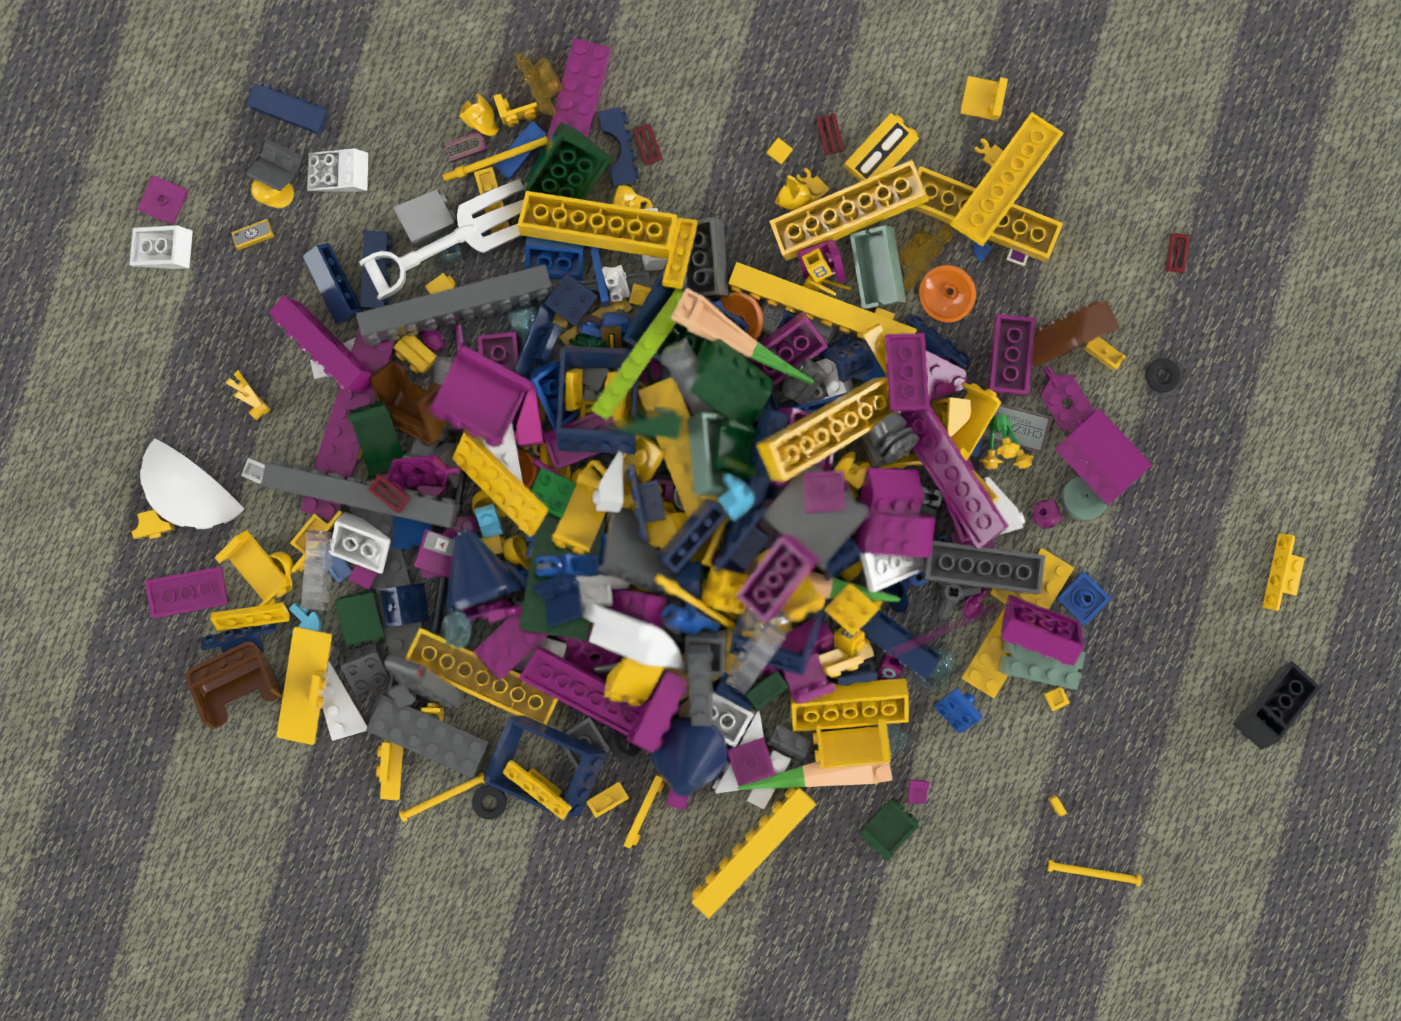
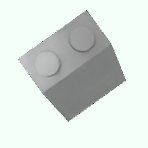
M437 189L393 207L411 242L416 247L457 226L454 222L457 220V217L452 209L448 211L445 205L448 201L443 193L439 194Z

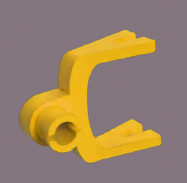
M238 370L234 373V376L240 382L235 383L234 380L229 378L226 384L238 390L234 394L235 397L254 407L249 411V414L255 420H258L271 409L250 388Z

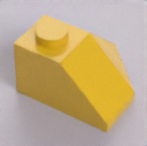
M945 398L931 401V409L950 437L969 420L971 414L970 400Z
M686 512L670 513L665 515V520L647 523L650 537L649 543L655 548L658 546L663 549L688 520Z

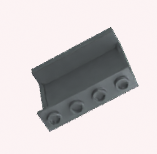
M815 464L803 469L766 510L762 518L782 536L791 533L820 559L816 565L823 570L828 565L827 561L865 518L868 519L870 516L867 512L869 509L863 503L859 502L857 504L852 500L853 495L846 489H844L845 511L805 513L803 473L824 472Z
M621 507L620 512L609 511L606 514V521L610 522L605 557L598 571L668 598L671 594L665 590V587L658 584L655 579L658 575H661L667 580L677 583L679 571L674 573L656 558V555L662 550L660 547L657 546L655 548L650 543L640 539L638 528L641 527L640 520L636 519L635 512Z

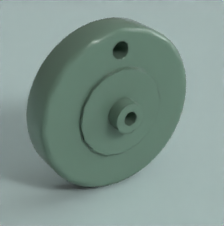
M1080 475L1071 478L1061 491V503L1064 510L1069 516L1079 521H1090L1097 518L1107 506Z

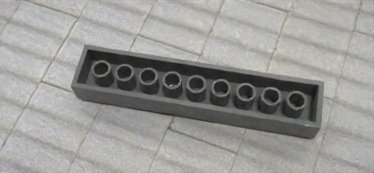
M541 265L360 312L356 316L365 344L376 346L381 344V341H395L400 339V336H414L419 331L436 330L438 326H453L457 321L464 320V322H468L480 315L483 317L491 316L494 314L493 312L499 310L506 312L511 310L512 307H525L534 301L545 302L551 295L552 288L546 265Z
M272 460V463L265 462L261 486L448 528L457 526L461 505L456 504L457 500L441 498V500H438L437 495L423 493L420 496L419 491L404 489L403 492L410 496L411 499L403 507L400 514H398L368 491L373 481L363 483L361 478L348 476L347 479H344L345 475L329 472L326 475V471L310 468L308 471L307 466L298 464L288 466L289 462ZM385 485V488L388 489L391 493H393L402 501L404 500L402 496H400L398 493L392 490L389 486ZM375 486L374 489L397 507L400 505Z

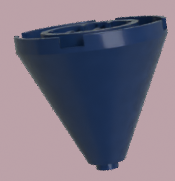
M468 529L456 532L457 536L453 540L446 604L449 613L523 588L520 579L473 531L468 532Z
M680 717L670 720L669 729L667 732H663L660 738L662 743L659 749L650 752V757L654 768L673 792L678 796L686 797L715 780L723 772L727 762L728 748L724 736L714 725L692 726L691 717Z

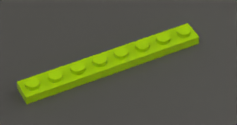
M679 288L674 291L591 410L608 421L677 323L671 318L684 291Z

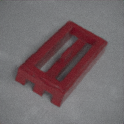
M835 113L821 118L817 117L816 120L825 155L844 151ZM830 119H832L839 145V148L837 149L835 146L829 122ZM822 121H825L832 150L828 149Z
M651 124L633 129L632 131L644 165L647 166L657 161H662L663 158ZM646 129L650 133L658 157L654 158L645 133ZM641 131L650 156L649 160L646 158L637 132Z
M1170 233L1165 271L1186 272L1190 235ZM1177 238L1174 267H1171L1174 240ZM1181 239H1185L1181 268H1178Z
M381 474L376 477L368 488L369 492L398 514H400L403 507L411 499L410 496ZM381 480L392 490H394L396 493L402 496L404 500L402 501L401 499H399L397 496H395L393 493H391L388 489H386L378 482ZM375 486L400 505L397 507L374 489Z

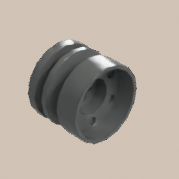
M898 412L885 417L867 435L868 441L874 448L883 446L879 454L885 456L884 460L887 464L905 456L919 440L916 434H912V428L904 429L906 421Z

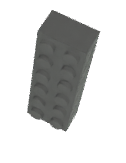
M933 541L931 557L924 558L922 580L1039 595L1042 588L1045 555L984 547L978 549L976 546Z
M382 695L366 729L370 733L471 778L474 777L489 744L485 740L406 705L398 707L393 699Z

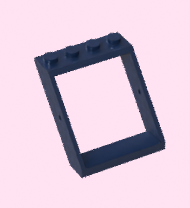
M662 272L623 338L633 348H635L660 313L674 290L677 289L663 286L664 273ZM683 285V287H682V289H681V290L684 291V292H685L686 288L689 289V290H691L690 288L686 287L685 285ZM705 298L742 331L747 332L749 325L741 318ZM656 353L651 358L693 383L694 375Z
M562 346L556 431L558 451L618 453L620 451L622 454H635L636 434L613 430L563 428L567 366L621 368L633 349ZM640 375L633 384L632 415L638 413Z
M813 569L811 570L812 572H816V573H819V574H822V575L824 574L823 572H820V571H816V570H813ZM826 598L823 608L818 611L803 654L742 636L751 610L748 606H746L745 612L740 614L731 638L730 653L803 676L826 615L825 607L830 603L831 599Z
M525 715L509 716L483 778L485 783L553 813L515 782L506 779L503 774L505 767L515 754L524 730H527L583 755L564 799L571 806L566 817L580 816L607 753L602 749Z

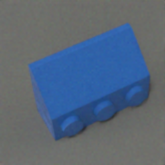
M527 237L525 245V270L546 265L550 279L562 280L569 273L576 280L581 281L583 278L585 246Z
M559 361L542 363L531 371V381L554 431H557ZM566 403L564 404L563 426L580 414L578 409L574 411L566 410Z

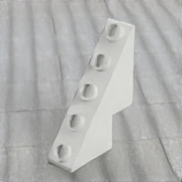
M754 710V715L750 720L751 723L748 728L746 727L741 736L742 740L736 747L764 737L759 710ZM727 761L722 778H717L712 787L715 789L716 794L739 790L737 789L739 786L731 762Z

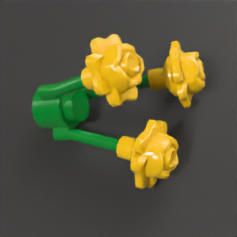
M1007 415L992 417V423L989 424V450L987 451V456L984 459H980L979 462L983 463L984 468L997 469L998 464L1003 463L1002 460L995 456L994 431L996 430V433L1002 432L1003 445L997 449V454H1001L1006 459L1013 458L1017 454L1018 457L1013 466H1018L1019 469L1031 466V459L1034 458V455L1025 454L1023 449L1020 448ZM1006 431H1009L1013 443H1011L1010 438L1007 437Z

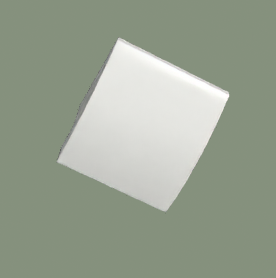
M586 602L583 617L594 621L590 642L643 664L684 668L683 659L676 645L661 630L597 604Z

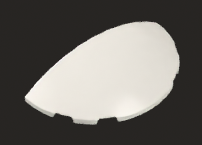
M157 439L150 443L143 456L140 479L147 501L161 517L181 527L189 526L196 529H209L214 525L226 524L242 513L244 508L200 467Z

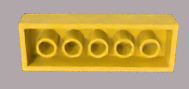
M906 678L857 682L848 686L834 684L835 691L802 704L794 703L790 693L793 732L816 730V725H820V730L878 725V719H886V724L909 722V694Z

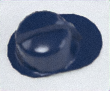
M908 577L882 588V591L886 594L900 599L899 601H887L895 612L901 613L908 609L909 599L907 592L910 588Z

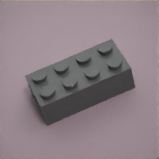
M714 217L697 220L698 226L683 285L707 299L729 296L723 220Z

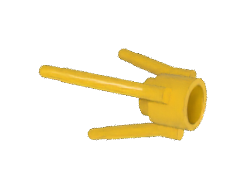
M811 275L808 276L803 287L819 292L821 289L834 296L836 292L823 286V283L849 291L852 290L849 286L827 279L815 283Z

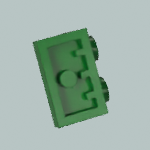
M541 468L534 478L530 491L549 509L547 513L562 518L576 483Z

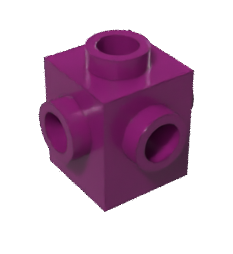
M1054 499L1039 501L1036 503V506L1032 507V520L1035 525L1038 524L1041 528L1050 529L1056 526L1055 523L1063 521L1057 502Z

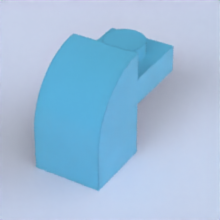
M729 474L723 479L730 490L719 497L718 500L734 522L751 508L754 495L744 481L740 482L738 478L734 480Z
M493 504L475 509V515L484 539L503 534L502 522L498 510Z
M294 603L289 608L302 622L298 627L321 632L322 620L317 611H313L309 615V609L302 603L300 605Z

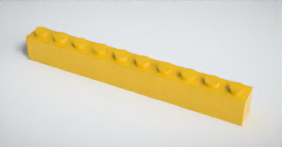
M738 262L735 264L728 283L733 292H745L755 300L759 301L761 298L766 300L770 306L777 307L780 305L785 307V310L794 314L804 311L811 321L817 319L824 326L831 327L833 325L839 327L838 330L846 334L850 332L855 333L857 338L865 341L866 339L862 332L877 323L880 324L885 335L914 334L917 330Z

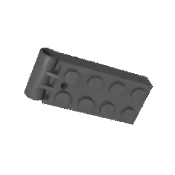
M394 654L388 656L385 666L390 670L389 673L397 677V682L416 691L415 693L425 697L430 702L435 703L437 701L440 705L449 709L451 706L460 707L465 694L427 670L425 665Z

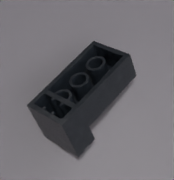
M1291 661L1281 666L1252 705L1240 713L1233 722V725L1242 732L1246 739H1249L1260 750H1263L1281 741L1321 687Z

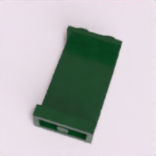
M382 400L348 410L347 416L349 422L353 425L368 469L369 479H376L377 474H387L388 470L391 469L393 459L403 458L404 454L386 401Z

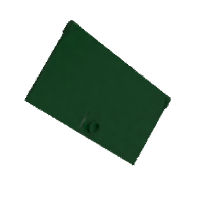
M546 513L534 536L519 630L588 641L589 619L584 618L582 615L550 628L547 625L545 600L534 593V585L555 577L537 575L536 559L539 556L577 555L570 548L565 547L564 549L554 544L555 542L552 541V537L561 518ZM606 514L588 554L599 556V563Z

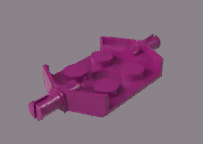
M1049 365L1042 369L1048 377V382L1040 397L1062 431H1075L1096 412V409H1093L1076 382L1074 375L1057 376ZM1064 398L1072 401L1070 409H1065L1062 406Z
M436 455L393 459L391 469L388 470L387 474L381 475L395 486L401 487L400 490L402 491L406 487L441 484V489H444L447 476L460 474L461 470L460 466L448 467V464H444Z
M505 599L494 603H477L465 608L461 614L455 615L454 620L459 622L460 626L480 617L482 619L488 618L489 623L514 614H520L521 609L519 606L515 607L513 601Z
M588 632V641L557 636V638L566 642L567 661L601 679H606L607 674L610 672L595 674V666L617 664L623 661V655L590 642L591 632ZM592 654H599L600 658L594 660L590 656Z

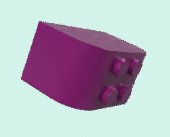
M867 511L870 517L868 519L865 518L850 535L864 553L931 557L935 517L925 512H920V514L870 513Z

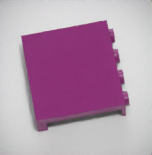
M462 346L458 350L429 411L436 418L446 419L451 422L450 424L453 427L465 429L470 436L484 439L487 445L499 447L504 443L503 439L532 382Z

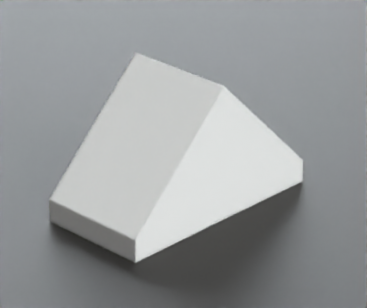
M248 458L241 476L261 484L265 464Z

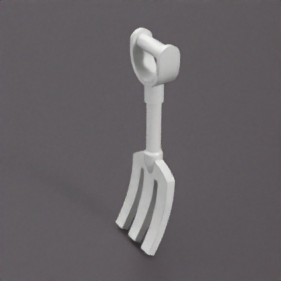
M520 179L459 205L457 213L459 227L454 232L415 252L413 250L399 258L391 252L385 251L376 252L363 258L359 263L361 266H365L379 293L377 295L378 300H383L395 294L403 287L406 281L407 270L457 243L466 241L475 250L486 253L520 237L518 224L486 237H482L481 234L520 215L524 200L501 207L477 218H472V215L521 192L524 187ZM389 258L399 264L401 270L400 278L391 288H389L376 263L378 259Z

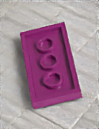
M886 334L885 348L890 412L929 411L925 334Z
M593 413L568 423L563 428L613 430L606 427L608 423L614 420L612 415L607 421L597 413ZM553 429L543 433L555 470L599 454L597 452L558 451L556 431Z
M222 567L145 581L152 619L229 605Z

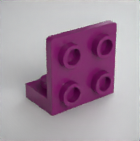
M834 239L797 252L804 280H807L810 273L805 266L802 256L819 248L833 273L832 277L836 276L839 283L846 281L841 256Z
M817 653L811 655L803 676L783 670L794 703L802 704L836 690L834 683L827 681Z

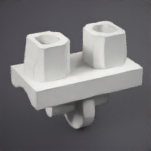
M622 265L612 268L603 267L602 272L611 301H622L623 298L629 297L630 291L626 281L627 276L623 272Z

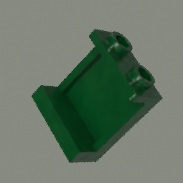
M726 420L717 425L713 469L743 480L756 476L757 468L750 466L753 438L759 436V431L751 426L738 424L735 420Z
M375 589L336 598L335 604L346 645L359 646L363 644V641L377 642L384 637L385 632L375 599Z
M776 671L757 684L746 696L755 708L759 710L789 686Z
M890 799L859 831V834L887 861L892 858L893 853L916 829H919V826L916 824L919 820L911 813L907 815L903 811L905 807L897 799L894 802Z

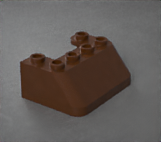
M1099 300L1087 304L1088 308L1083 305L1074 309L1075 314H1073V311L1062 316L1063 320L1057 318L1049 322L1050 326L1046 324L1037 328L1038 332L1035 333L1031 358L1033 366L1037 367L1064 356L1091 340L1120 329L1108 300L1101 303Z
M392 360L369 377L377 402L386 401L394 427L428 445H433L438 441L447 420L436 418L429 409L441 384L433 382L429 385V392L421 386L409 382L406 368Z
M249 641L192 667L186 674V681L201 722L212 730L223 726L227 722L228 713L225 704L256 689H259L261 697L268 702L283 697L269 663L259 647Z

